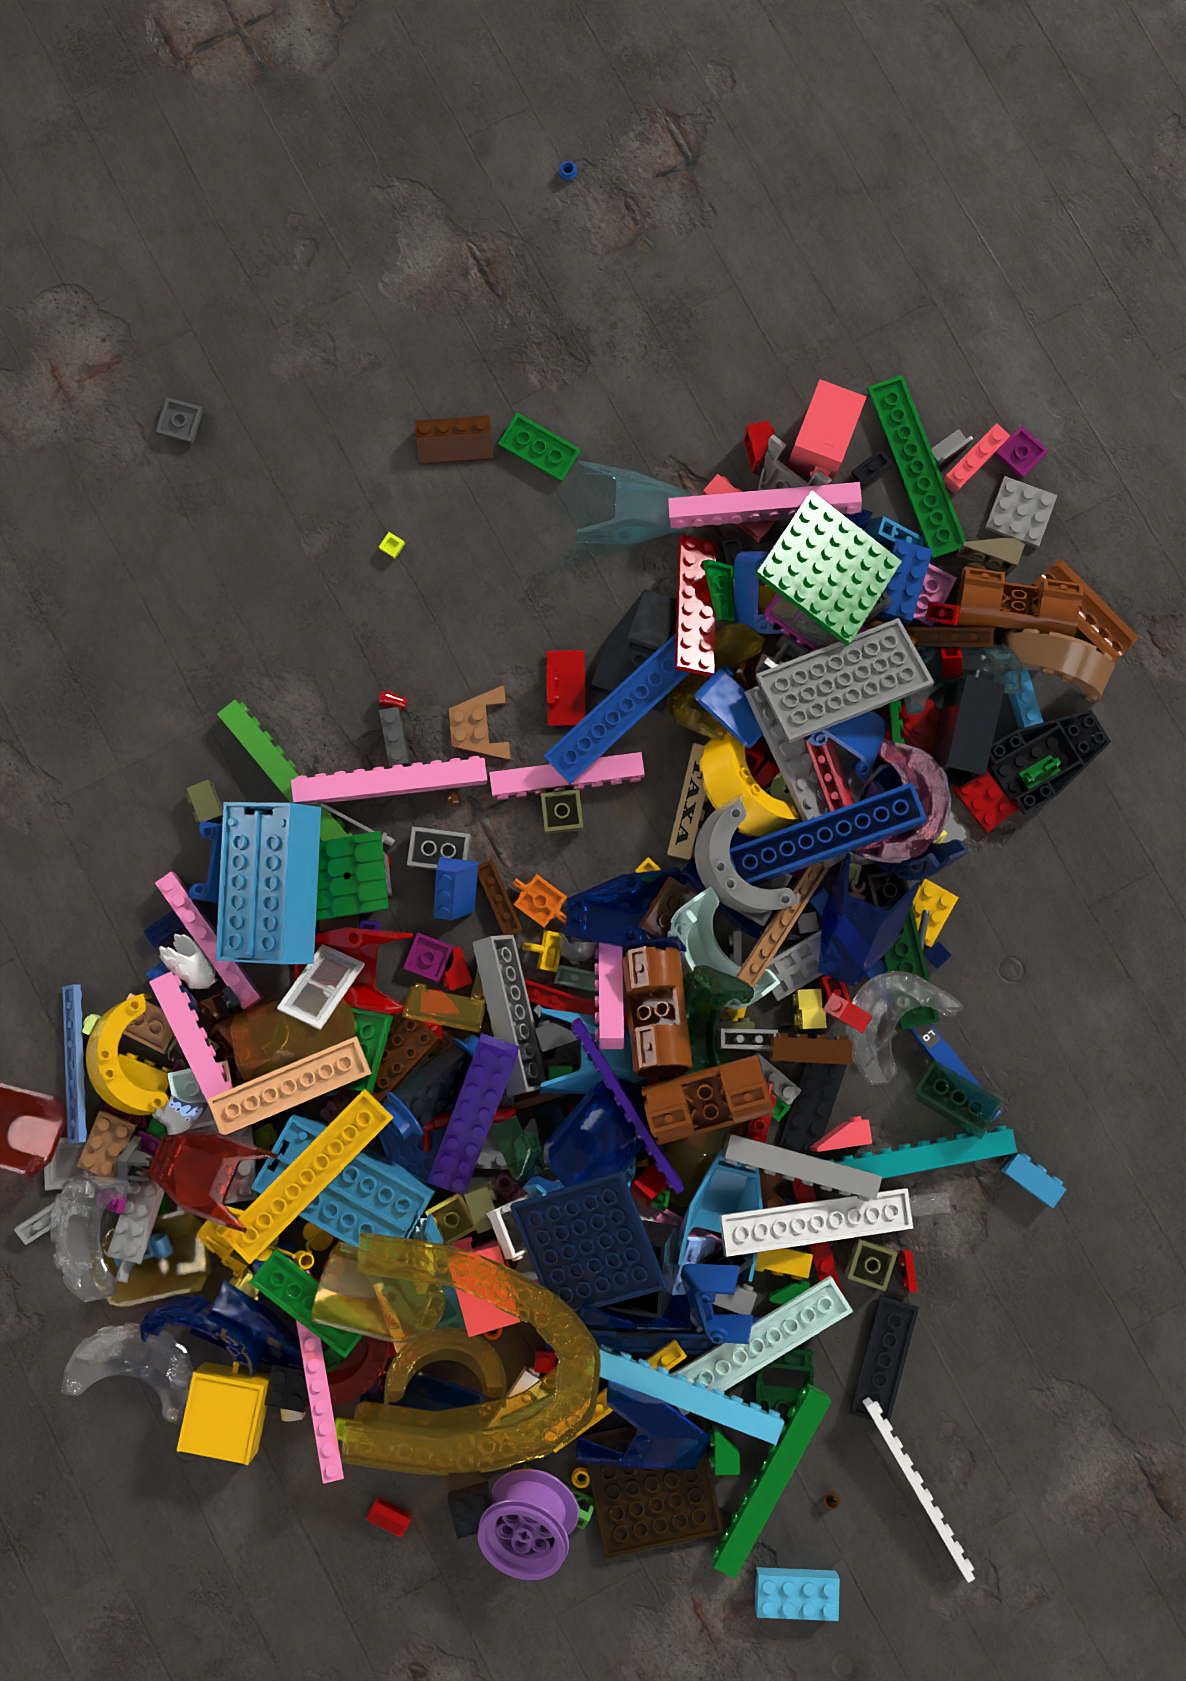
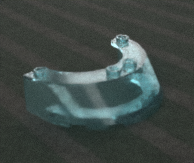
M994 643V647H960L962 653V676L943 678L940 649L952 647L920 646L921 649L917 650L931 675L934 685L904 697L908 715L919 714L925 710L926 701L932 692L944 685L959 682L967 674L970 675L972 670H984L995 675L994 682L1005 684L1004 693L1006 694L1022 691L1021 663L1014 652L1003 643L1001 645Z

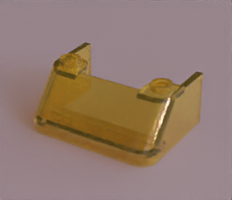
M415 983L414 987L410 986L402 1017L474 1032H483L487 1013L486 1001H483L484 996L473 994L472 998L428 990L426 989L427 985Z

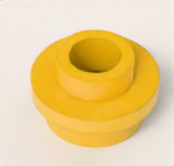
M578 1467L573 1471L571 1478L576 1487L585 1488L590 1484L587 1468ZM584 1474L585 1479L579 1480L578 1475Z

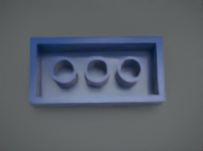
M896 539L890 552L902 562L884 589L893 603L875 617L888 621L899 618L902 625L908 626L912 622L933 550ZM879 600L876 602L874 607L880 603Z

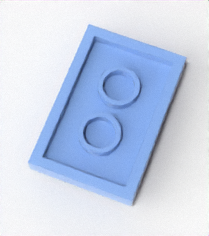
M714 1237L687 1238L682 1265H674L672 1295L686 1294L680 1276L682 1266L685 1264H697L713 1253L717 1242Z

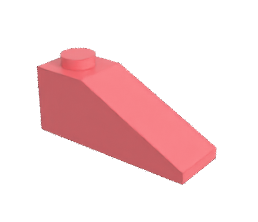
M861 1116L849 1117L850 1121L842 1122L810 1147V1151L820 1152L871 1144L869 1120L861 1119Z

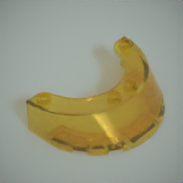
M745 623L725 625L716 629L714 673L723 664L734 669L744 660L760 653L765 638ZM690 673L670 691L669 698L672 699V705L669 706L671 716L682 727L711 739L723 741L727 735V729L694 697V694L710 676Z
M436 1328L415 1336L396 1354L386 1375L383 1397L384 1412H388V1402H396L402 1399L408 1382L420 1368L438 1360H453L469 1367L479 1378L484 1394L491 1398L499 1397L502 1407H506V1375L497 1352L485 1339L479 1335L469 1337L467 1330L462 1328Z

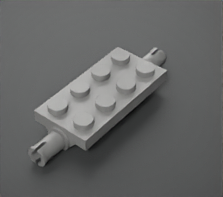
M153 1162L152 1176H149V1181L133 1180L129 1187L124 1213L120 1214L107 1253L108 1257L120 1259L121 1263L115 1278L117 1281L128 1283L132 1266L135 1263L141 1264L167 1186L160 1182L166 1167L165 1164Z

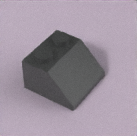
M549 1020L539 1023V1028L535 1029L542 1052L578 1040L571 1030L556 1023L550 1024Z

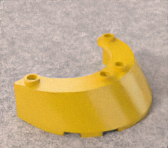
M727 729L704 746L699 769L703 773L705 781L702 783L704 790L715 810L741 794L744 797L742 803L746 809V817L739 824L738 832L749 837L757 836L761 838L783 830L801 819L795 802L779 801L760 788L748 769L745 759V746Z
M144 993L121 1002L107 1011L94 1026L86 1048L87 1072L96 1092L112 1107L133 1115H152L155 1113L156 1108L163 1109L169 1100L164 1092L148 1091L134 1085L124 1075L118 1060V1045L124 1030L134 1019L143 1015L146 1011L145 999L152 998L151 994Z

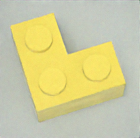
M821 989L796 990L795 994L792 995L793 1006H796L797 1013L794 1014V1025H798L799 1029L827 1028L826 1012L822 1008Z

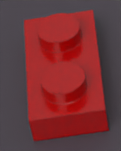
M901 1249V1255L898 1256L899 1265L903 1267L904 1275H901L903 1288L906 1287V1290L910 1293L918 1292L912 1251Z

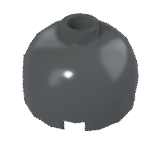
M573 930L564 931V935L560 933L559 949L561 954L570 960V963L581 964V962L591 959L595 954L598 945V938L590 934L587 937L584 936V932Z

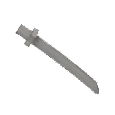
M320 802L319 805L368 832H375ZM384 832L382 843L384 842L392 846L395 840Z

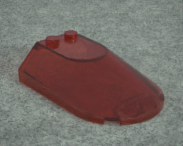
M0 1083V1168L33 1177L52 1161L66 1125L61 1099Z

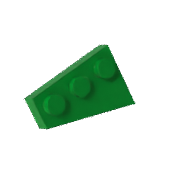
M709 559L703 560L716 620L732 623L734 622L733 566Z

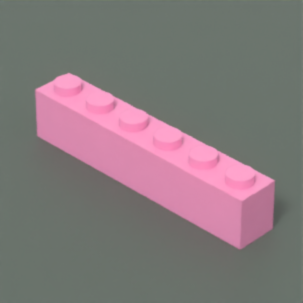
M599 940V948L595 950V959H599V963H595V975H599V979H595V991H599V996H595V1008H599V1012H595V1024H599V1029H595V1041H599V1049H624L622 940Z

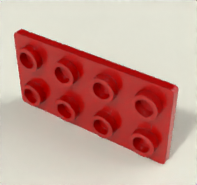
M584 650L547 651L548 726H576L586 717Z

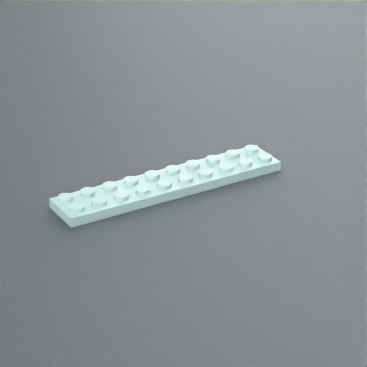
M830 1275L752 1324L749 1344L720 1343L673 1372L672 1375L675 1376L676 1373L686 1376L687 1381L692 1383L697 1380L706 1384L705 1388L710 1390L718 1388L725 1391L852 1313L853 1310ZM678 1407L683 1416L690 1412Z

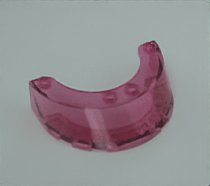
M883 738L879 750L880 756L897 771L902 786L913 782L926 815L927 824L850 852L875 861L898 863L921 855L928 850L927 847L934 840L940 837L949 818L951 793L949 792L946 773L930 754L916 747Z

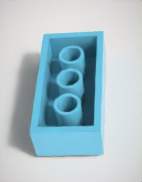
M756 1567L755 1612L757 1618L839 1621L840 1579L837 1572L834 1570Z

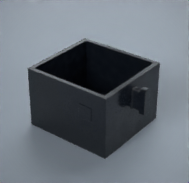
M642 1220L667 1287L664 1290L598 1308L660 1319L672 1299L677 1225Z

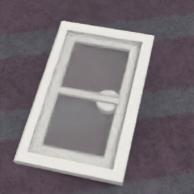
M321 944L314 954V964H307L277 1009L321 1030L365 964Z

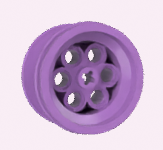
M519 1469L508 1472L501 1476L494 1484L491 1492L492 1505L487 1508L480 1519L478 1530L480 1549L495 1568L509 1576L523 1580L547 1578L561 1567L568 1554V1535L575 1529L579 1519L577 1501L566 1485L547 1472L534 1469Z

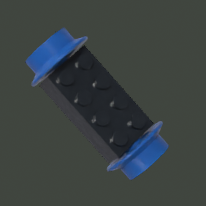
M470 1035L464 1041L454 1038L452 1045L393 1093L389 1091L386 1093L388 1102L383 1107L394 1117L387 1125L402 1141L411 1134L422 1137L423 1131L421 1128L457 1099L479 1040L476 1036Z

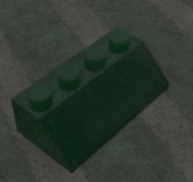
M935 1060L930 1065L912 1096L915 1100L980 1140L1003 1104V1101Z

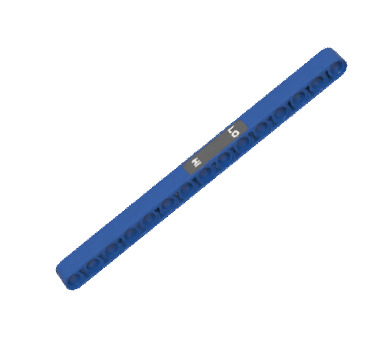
M819 886L811 896L808 904L814 912L816 911L818 917L896 1014L884 963L826 890ZM931 1023L908 1028L913 1037L985 1126L1002 1114Z

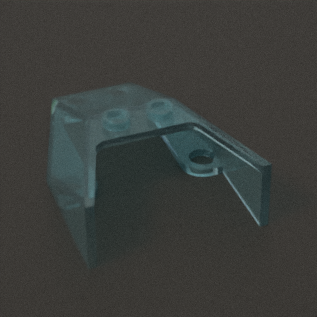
M579 460V474L607 475L616 480L615 517L612 520L576 530V543L633 545L689 529V527L670 528L668 498L689 497L690 491L636 471Z

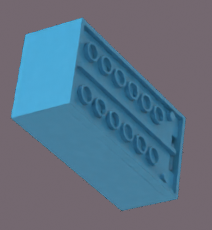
M224 802L216 961L314 964L321 807L295 803Z
M303 1110L291 1116L251 1189L262 1194L329 1125ZM365 1146L312 1200L299 1216L392 1268L438 1187L427 1183L425 1179Z

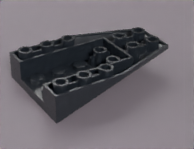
M646 589L641 593L609 635L591 683L592 690L607 695L610 692L612 693L676 633L677 599ZM669 693L652 710L663 713Z

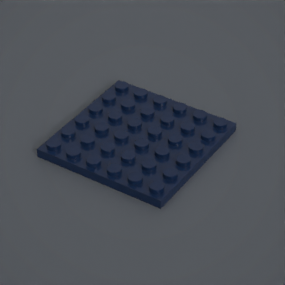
M622 1170L510 1205L554 1320L666 1289V1281Z

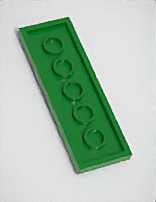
M277 1248L249 1282L344 1358L347 1357L371 1326L367 1319Z

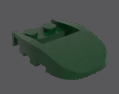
M793 1348L766 1365L768 1367L805 1371L803 1388L806 1387L807 1383L814 1386V1367L812 1366V1356L814 1355L813 1351L809 1348ZM764 1366L757 1372L756 1404L762 1406L761 1409L768 1412L771 1409L780 1413V1417L786 1423L789 1418L790 1408L793 1405L795 1406L799 1400L798 1394L801 1389L764 1384L766 1366Z

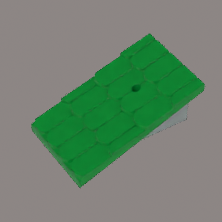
M381 831L320 842L316 921L389 909L388 896L392 895L388 856L383 851Z

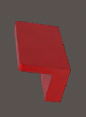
M377 1496L366 1520L398 1537H402L413 1514Z

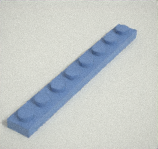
M81 985L62 987L68 1144L86 1142L87 1135L85 1123V1071L83 1068Z

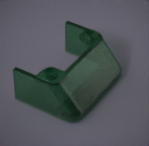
M559 1099L534 1110V1114L547 1140V1143L541 1146L539 1139L534 1134H524L517 1116L491 1128L509 1171L517 1182L529 1179L562 1162L572 1134V1126L568 1122Z

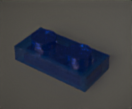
M172 910L143 932L153 947H157L184 928L185 925L176 912Z

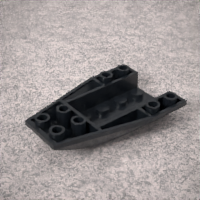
M1090 709L1012 732L992 744L988 767L1012 804L1025 815L1058 796L1111 741ZM1049 755L1054 759L1058 758L1061 763L1058 765L1061 771L1028 790L1018 773Z

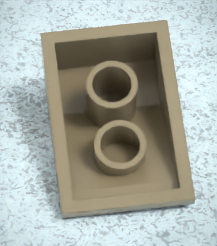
M1016 538L968 541L963 543L955 556L972 563H980L986 568L1005 572V575H1008L1018 565L1025 544L1020 543V540Z

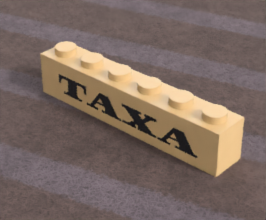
M695 743L692 746L667 852V857L688 862L691 857L694 858L695 846L693 845L701 829L698 828L699 820L703 821L705 810L702 809L703 802L708 801V796L702 784L705 782L703 773L699 769L704 746Z

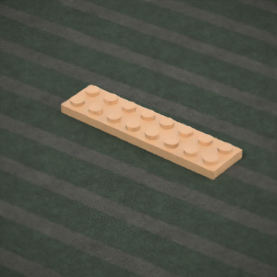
M356 1036L208 1098L207 1101L222 1137L372 1073Z

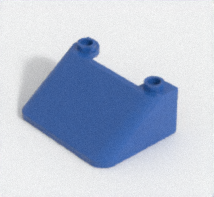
M723 664L694 694V697L744 746L751 748L763 733L744 692L746 690L733 679L735 671L730 666Z
M871 710L804 738L810 744L820 746L824 745L830 737L858 757L851 767L864 780L874 765L887 729V722Z
M200 821V834L206 839L213 840L207 883L194 884L190 888L188 898L218 903L222 825Z

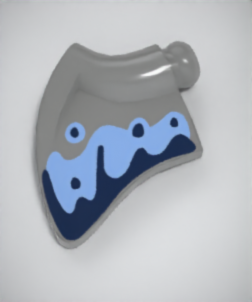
M172 1095L163 1109H155L153 1118L167 1127L168 1135L178 1134L188 1130L198 1122L207 1110L208 1103L204 1101H183Z

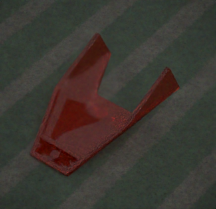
M215 1131L178 1133L173 1135L164 1134L147 1173L181 1209L222 1226L246 1233L247 1228L225 1206L226 1196L238 1166L242 1161L276 1158L277 1154Z

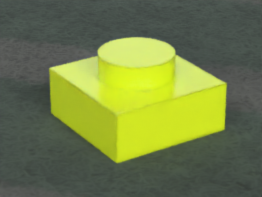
M388 532L379 549L396 559L405 542Z

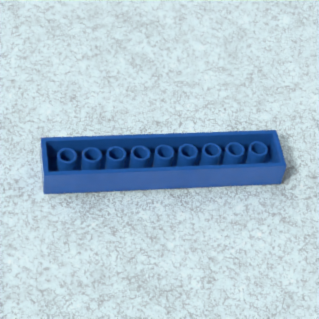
M912 782L730 848V858L738 875L750 885L756 886L927 824V818Z

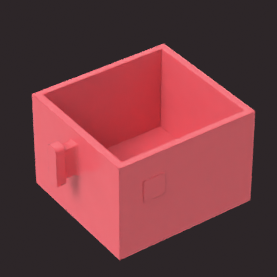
M820 379L786 467L810 478L819 469L832 479L829 483L831 485L844 458L866 396Z
M472 1236L451 1242L452 1248L455 1247L456 1250L451 1252L448 1263L469 1337L520 1322L519 1312L522 1310L508 1259H503L504 1255L497 1238L471 1245V1242H473Z

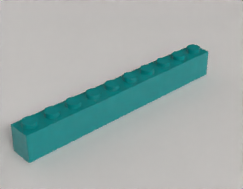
M1001 1125L994 1127L993 1131L988 1132L986 1129L976 1130L975 1134L972 1135L959 1133L956 1134V1138L952 1139L944 1136L937 1138L936 1142L930 1143L929 1140L919 1141L916 1146L902 1144L899 1145V1149L895 1150L887 1147L879 1149V1153L872 1154V1151L860 1153L861 1156L859 1157L845 1155L841 1157L842 1160L834 1161V1158L825 1160L882 1176L883 1179L1017 1153L1013 1129Z

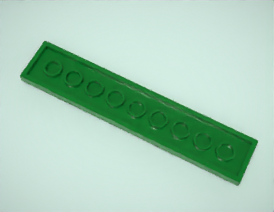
M903 375L869 386L867 392L925 545L933 550L931 560L957 552L963 543L966 542Z

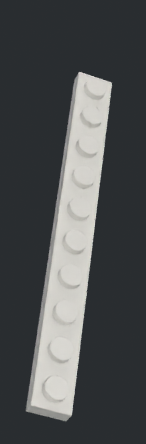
M868 1397L863 1400L865 1407L968 1583L973 1581L975 1577L971 1572L974 1570L968 1558L964 1560L961 1554L964 1552L958 1541L954 1542L951 1538L954 1533L948 1524H943L941 1518L944 1516L938 1506L933 1507L931 1501L934 1499L927 1488L925 1490L922 1488L921 1483H923V1480L917 1471L913 1472L910 1466L913 1463L908 1454L903 1455L900 1450L903 1447L897 1436L893 1438L890 1432L893 1430L887 1418L883 1420L880 1415L883 1412L877 1401L873 1403Z

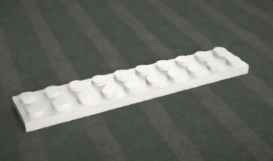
M902 1188L878 1192L877 1199L870 1198L869 1202L857 1199L858 1195L719 1215L724 1256H735L912 1229L913 1223L908 1189Z

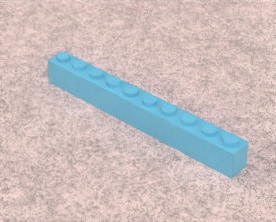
M602 1344L601 1347L595 1345L587 1366L589 1373L769 1443L777 1444L785 1422L780 1417V1413L771 1409L768 1412L761 1409L762 1406L750 1402V1405L746 1404L742 1398L735 1395L728 1397L724 1395V1391L718 1388L710 1390L705 1388L706 1384L695 1380L692 1383L687 1381V1377L682 1374L676 1373L674 1376L669 1374V1370L664 1367L658 1366L656 1369L651 1367L650 1363L646 1360L631 1359L632 1356L622 1351H620V1354L612 1351L613 1348Z

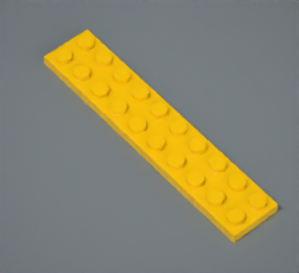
M364 1089L221 1236L251 1264L394 1117Z

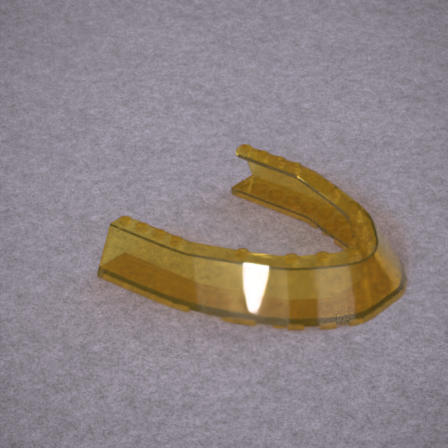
M372 1232L360 1233L357 1273L451 1286L464 1293L469 1292L477 1298L496 1305V1308L525 1322L529 1321L537 1329L536 1331L545 1342L549 1343L555 1350V1355L559 1362L552 1371L527 1390L511 1397L484 1402L478 1405L434 1412L362 1401L355 1408L353 1422L346 1421L344 1425L341 1463L422 1475H448V1473L480 1471L481 1473L510 1468L513 1464L531 1461L535 1458L541 1459L551 1454L554 1449L561 1445H566L576 1437L580 1430L589 1424L597 1404L601 1369L600 1351L585 1324L562 1299L516 1270L457 1246Z

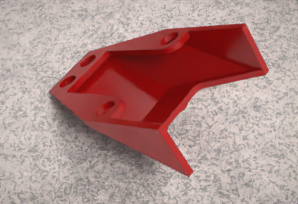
M345 927L316 934L314 954L321 944H324L365 964L339 1002V1005L387 1014L406 1011V1006L376 989V967L380 945L411 938L413 933ZM325 958L311 977V980L326 987L333 986L336 989L349 968ZM294 964L293 978L298 979L307 964ZM307 983L308 987L325 996L324 990Z

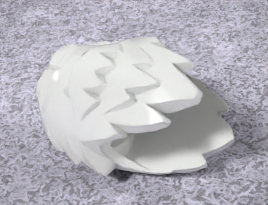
M184 934L174 935L175 942L173 944L177 952L169 947L167 949L162 946L159 948L160 958L165 966L174 975L177 974L179 979L184 980L189 988L210 989L211 985L218 981L215 978L216 970L202 949L190 937Z

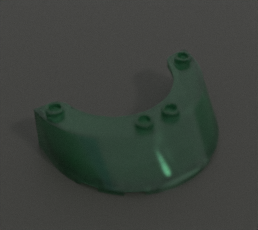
M706 965L693 967L694 970L688 972L683 978L693 1069L683 1073L684 1075L721 1065L717 1050L718 1022L724 1006L731 999L735 998L741 1001V1003L748 1004L753 998L754 989L745 980Z

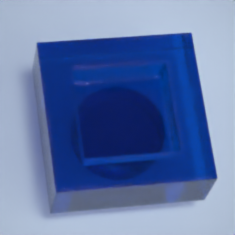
M939 941L924 953V956L936 969L952 956Z

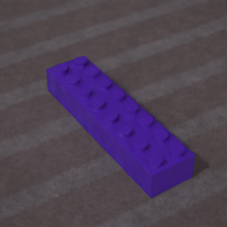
M481 1033L430 1169L427 1183L461 1195L466 1193L517 1058L519 1046Z

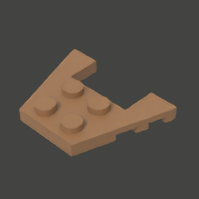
M504 686L449 708L452 747L511 760L509 742L489 743L486 706L506 704Z

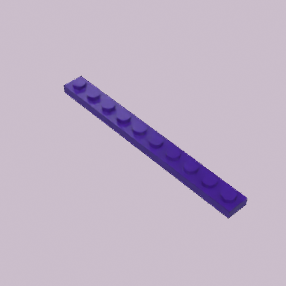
M581 1018L575 1019L571 1029L576 1039L580 1038L582 1040L584 1052L587 1056L591 1055L594 1060L592 1062L594 1068L605 1077L603 1079L604 1084L608 1090L612 1089L615 1093L613 1096L619 1107L622 1105L625 1109L624 1115L629 1123L633 1122L636 1129L634 1131L639 1140L643 1139L646 1145L644 1147L650 1157L653 1155L656 1159L655 1165L660 1173L664 1172L666 1175L665 1181L671 1190L674 1188L677 1194L682 1192L684 1186L680 1177L660 1145L656 1144V1139Z

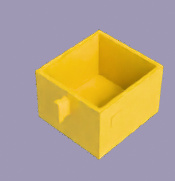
M237 1357L234 1360V1367L204 1362L193 1372L177 1451L248 1465L259 1450L267 1411L265 1400L271 1374L241 1369L244 1362L243 1357Z

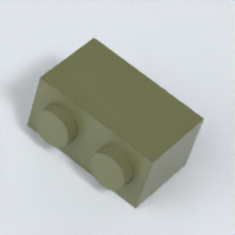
M206 780L187 788L188 794H186L189 804L194 806L195 811L193 815L197 823L200 821L213 823L223 819V808L213 782Z

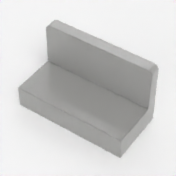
M958 429L934 446L931 450L937 465L940 467L968 447L973 440L972 436L966 439Z

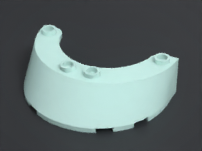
M710 886L683 905L671 919V929L668 932V946L680 951L683 981L698 997L702 995L714 1006L741 1009L765 996L780 984V981L769 969H765L753 990H748L735 979L741 966L731 961L716 941L713 931V916L719 905V898Z

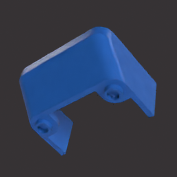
M770 551L738 553L734 560L735 625L738 628L761 634H784L780 630L781 626L775 623L772 625L764 619L765 614H758L759 578L754 574Z
M685 1264L682 1266L680 1274L692 1314L708 1338L714 1343L749 1344L754 1319L753 1315L714 1313L712 1303L715 1302L716 1294L734 1295L740 1267L736 1265Z

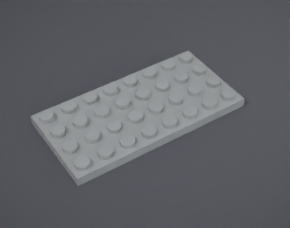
M899 618L857 634L848 646L839 641L756 674V679L789 743L934 685L931 675Z

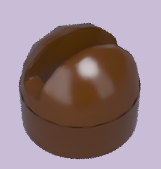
M458 791L448 793L446 796L448 805L453 807L461 805Z
M830 1491L824 1496L823 1503L826 1508L834 1510L840 1504V1497L836 1492ZM828 1497L836 1498L837 1500H828Z

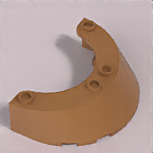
M1013 629L1006 631L998 638L990 666L995 667V670L1006 672V670L1028 669L1040 671L1047 676L1055 675L1060 677L1062 681L1072 682L1082 691V695L1088 701L1096 702L1100 700L1115 668V662H1112V657L1108 653L1096 651V646L1060 633L1050 632L1048 635L1045 633L1039 634L1040 631L1037 629H1024L1023 632H1017V630Z

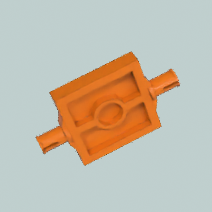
M538 874L526 885L518 880V878L515 879L512 885L521 892L519 898L513 904L544 928L555 917L565 924L569 917L562 913L560 909L567 899L566 895Z

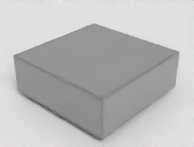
M816 911L799 915L797 919L799 934L819 931Z

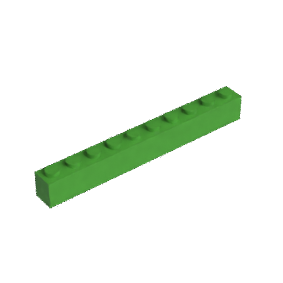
M233 700L217 715L290 803H293L291 780L299 776L295 771L297 769L296 765L291 760L287 761L283 757L285 752L279 745L275 747L272 744L273 738L267 731L263 732L259 728L261 723L255 716L251 718L248 715L249 709L243 702L239 704L236 700ZM319 804L309 805L321 807L320 839L322 841L353 835L351 832L349 834L346 833L343 829L345 824L339 817L335 819L331 815L333 812Z

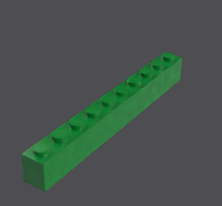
M808 1383L805 1388L800 1390L798 1394L799 1400L796 1405L790 1408L789 1418L783 1425L777 1444L771 1443L767 1459L764 1458L762 1460L757 1477L754 1476L752 1478L748 1494L743 1495L738 1512L735 1511L733 1513L729 1529H725L721 1536L722 1542L712 1552L711 1558L714 1568L734 1579L737 1577L831 1403L827 1393Z

